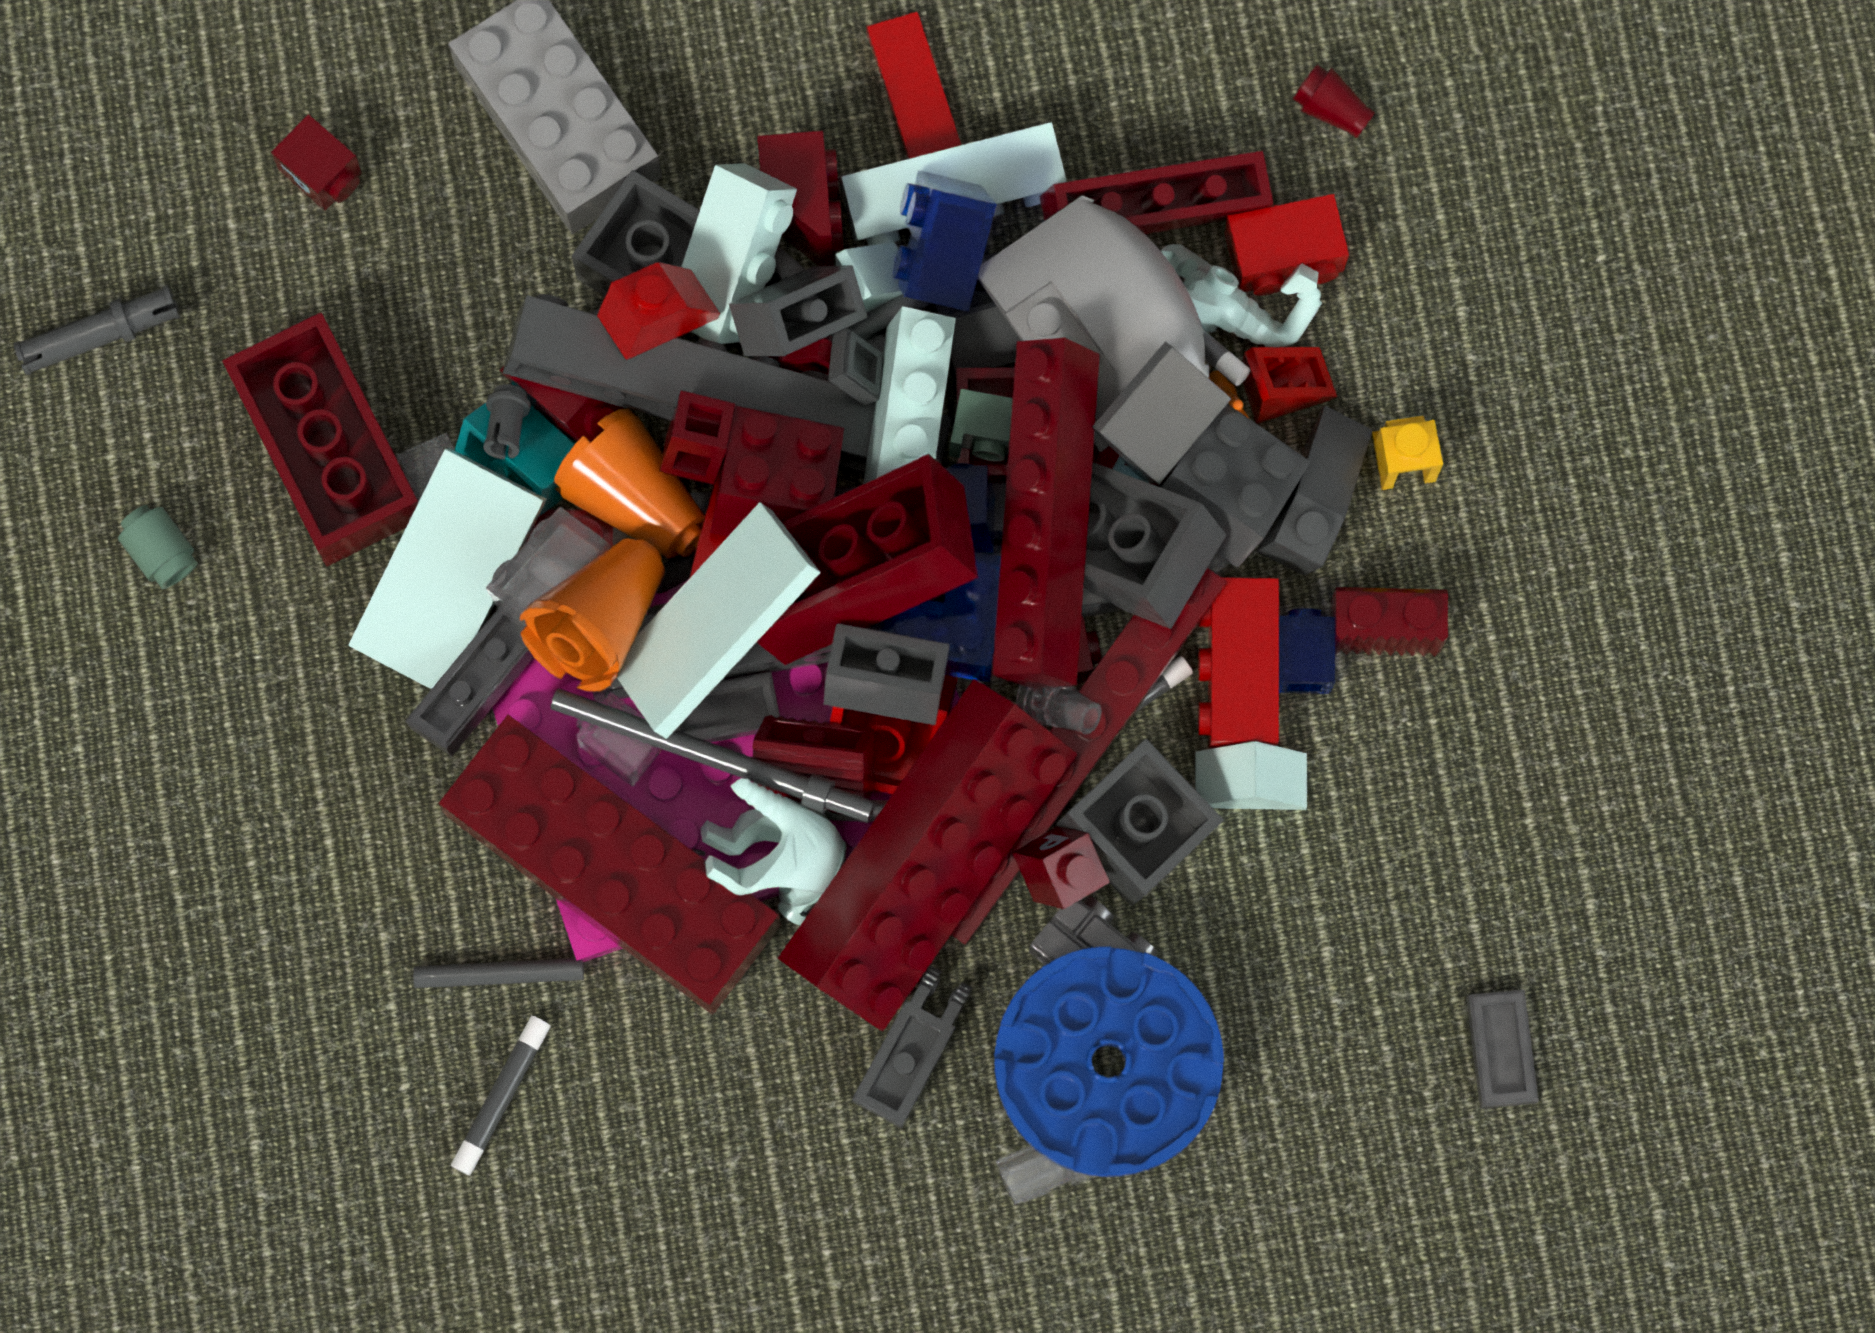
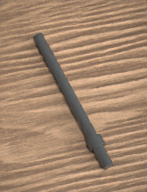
M560 688L556 690L552 699L551 709L802 799L801 805L821 813H824L826 809H830L866 823L872 817L876 804L875 801L836 788L835 781L814 773L808 778L677 730L666 739L654 732L644 718Z

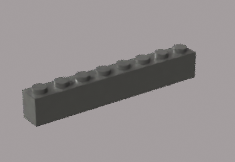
M539 294L535 297L526 295L517 313L503 374L672 421L678 396L682 390L735 403L736 406L844 427L838 468L865 475L875 402L865 406L830 382L828 380L829 375L812 370L798 373L780 368L781 364L770 357L750 356L745 358L728 353V349L724 345L714 341L699 340L693 343L679 338L672 339L626 360L597 317L599 310H591L589 313L568 307V303L559 297ZM942 414L935 459L941 465L952 416Z

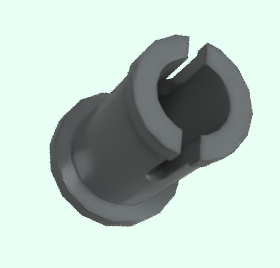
M504 384L497 386L486 401L490 417L483 448L488 455L494 458L505 459L506 447L508 445V456L511 459L519 454L523 418L529 414L531 404L527 399L526 392L522 388Z

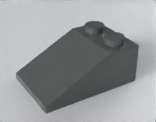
M1092 462L1084 588L1129 613L1171 629L1225 539L1226 534L1202 503Z

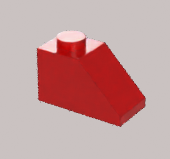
M657 262L611 282L597 317L624 358L628 360L717 320L720 312L691 269Z

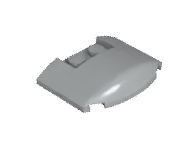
M1082 195L973 270V273L1021 341L1067 338L1100 354L1096 423L1165 341L1208 378L1209 363L1205 365L1204 332L1196 308L1184 283L1167 258L1142 231L1126 218L1109 209L1093 204L1094 200ZM1095 431L1094 446L1100 453L1109 445Z

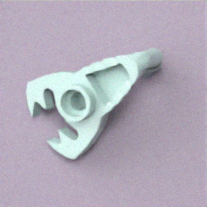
M1171 244L1161 250L1178 276L1186 279L1184 285L1194 303L1202 329L1206 332H1214L1220 327L1229 333H1235L1240 338L1250 339L1252 343L1258 345L1263 344L1265 347H1287L1299 340L1322 304L1320 300L1321 292L1317 288L1319 272L1303 263L1294 269L1281 286V292L1287 295L1297 293V297L1300 298L1285 322L1281 324L1277 320H1273L1268 312L1260 309L1258 303L1252 298H1248L1246 293L1237 287L1239 284L1238 279L1228 270L1219 266H1211L1201 257L1180 244Z

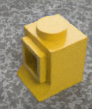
M1424 415L1386 421L1384 427L1380 428L1379 431H1372L1373 446L1382 490L1393 489L1399 473L1417 470L1423 471L1425 483L1436 482L1443 466L1435 420L1425 421Z

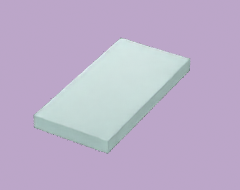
M446 448L348 646L432 689L485 625L547 499L451 448Z
M761 502L758 503L636 636L617 676V679L653 731L666 739L820 574V571L775 513Z

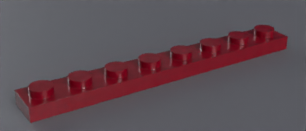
M1207 568L1171 629L1133 615L1050 731L1074 750L1077 756L951 934L953 937L966 946L969 944L1020 873L1012 852L1051 830L1227 584L1226 580Z

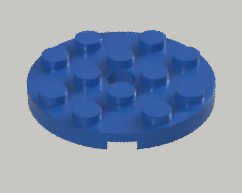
M1111 946L1093 947L1068 953L1053 960L1033 974L1020 987L1004 1013L996 1039L994 1055L996 1085L1001 1103L1008 1118L1022 1138L1035 1151L1051 1162L1073 1172L1097 1177H1122L1145 1172L1162 1165L1184 1150L1202 1130L1215 1107L1222 1083L1224 1064L1223 1045L1217 1021L1210 1006L1197 987L1182 972L1156 956L1128 949L1111 948ZM1113 1046L1123 1053L1125 1068L1120 1075L1108 1078L1095 1072L1092 1065V1057L1099 1048Z

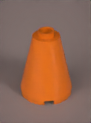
M629 408L619 409L605 416L597 423L604 431L592 442L583 435L563 459L555 474L554 483L559 486L555 490L567 501L635 540L649 542L660 554L667 558H673L678 554L682 557L689 556L697 549L705 519L704 514L678 476L659 472L663 453L638 416Z
M623 539L530 603L521 613L519 621L525 620L526 627L520 633L523 642L533 657L560 680L566 672L582 680L576 687L581 690L602 691L609 687L617 678L665 575V568L659 551L647 541Z

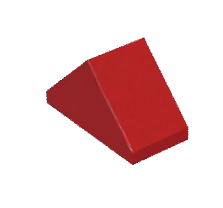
M1252 347L1244 352L1242 362L1250 368V373L1242 384L1257 424L1328 402L1337 397L1320 347Z

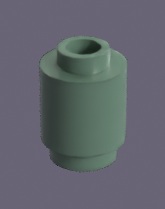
M143 505L132 511L120 523L124 530L120 533L118 541L149 582L156 581L162 589H167L188 576L198 565V562L192 556L194 548L163 507L151 510L148 505Z

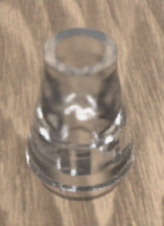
M1020 685L1016 696V705L1041 725L1090 734L1098 726L1102 715L1100 704L1088 699L1073 686L1026 687Z

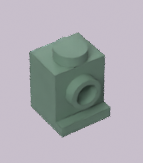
M961 389L949 456L960 458L962 448L972 449V455L988 461H1004L1005 456L1009 455L1013 398Z

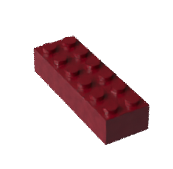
M973 679L777 959L815 987L883 1032L1077 756V753L1016 704Z
M510 715L504 718L438 803L447 818L712 1015L781 926L779 914L752 894L736 895L720 883L707 877L706 860Z

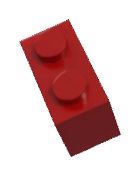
M1334 194L1228 215L1224 231L1234 276L1239 282L1237 287L1244 292L1253 291L1254 295L1264 296L1281 291L1283 283L1301 263L1319 272L1317 284L1332 281L1338 277L1339 272H1344L1349 252Z

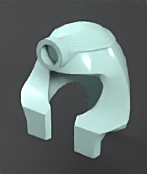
M738 779L731 785L732 790L741 799L746 800L749 805L754 806L755 809L742 813L732 829L720 827L706 820L700 828L702 842L729 856L740 855L755 842L771 841L778 842L779 844L769 855L742 869H737L713 856H709L705 862L707 877L720 883L736 895L750 894L762 889L779 887V898L781 900L778 904L779 911L792 923L801 925L811 911L810 908L819 900L845 863L846 843L842 840L836 827L826 816L818 811L802 806L787 797H782L781 794H775L772 790H766L764 786H759L749 779Z

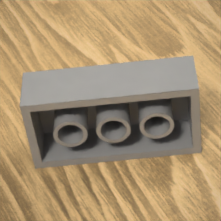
M516 0L448 43L455 67L572 235L598 219L632 170L652 182L662 178L657 153L549 0Z

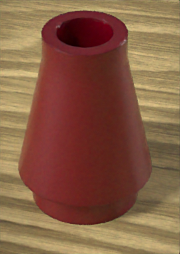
M1318 64L1315 65L1292 98L1302 106L1300 112L1346 131L1355 138L1360 135L1375 113L1362 102L1332 67L1327 71Z

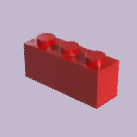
M1221 577L1227 581V584L1198 623L1199 627H1209L1208 648H1199L1198 681H1208V702H1199L1198 735L1208 736V749L1253 741L1277 746L1279 743V578Z

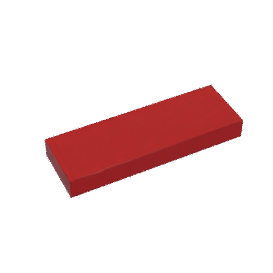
M918 11L866 26L867 36L907 158L910 159L961 146Z

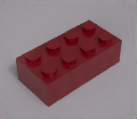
M322 312L222 360L326 567L407 527L419 502Z
M927 454L782 522L820 571V574L756 643L781 663L787 665L831 645L836 624L866 629L978 578L964 485L930 454Z

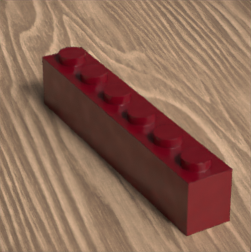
M1067 338L1017 341L992 675L1026 687L1077 686L1095 432L1093 425L1096 418L1100 354Z

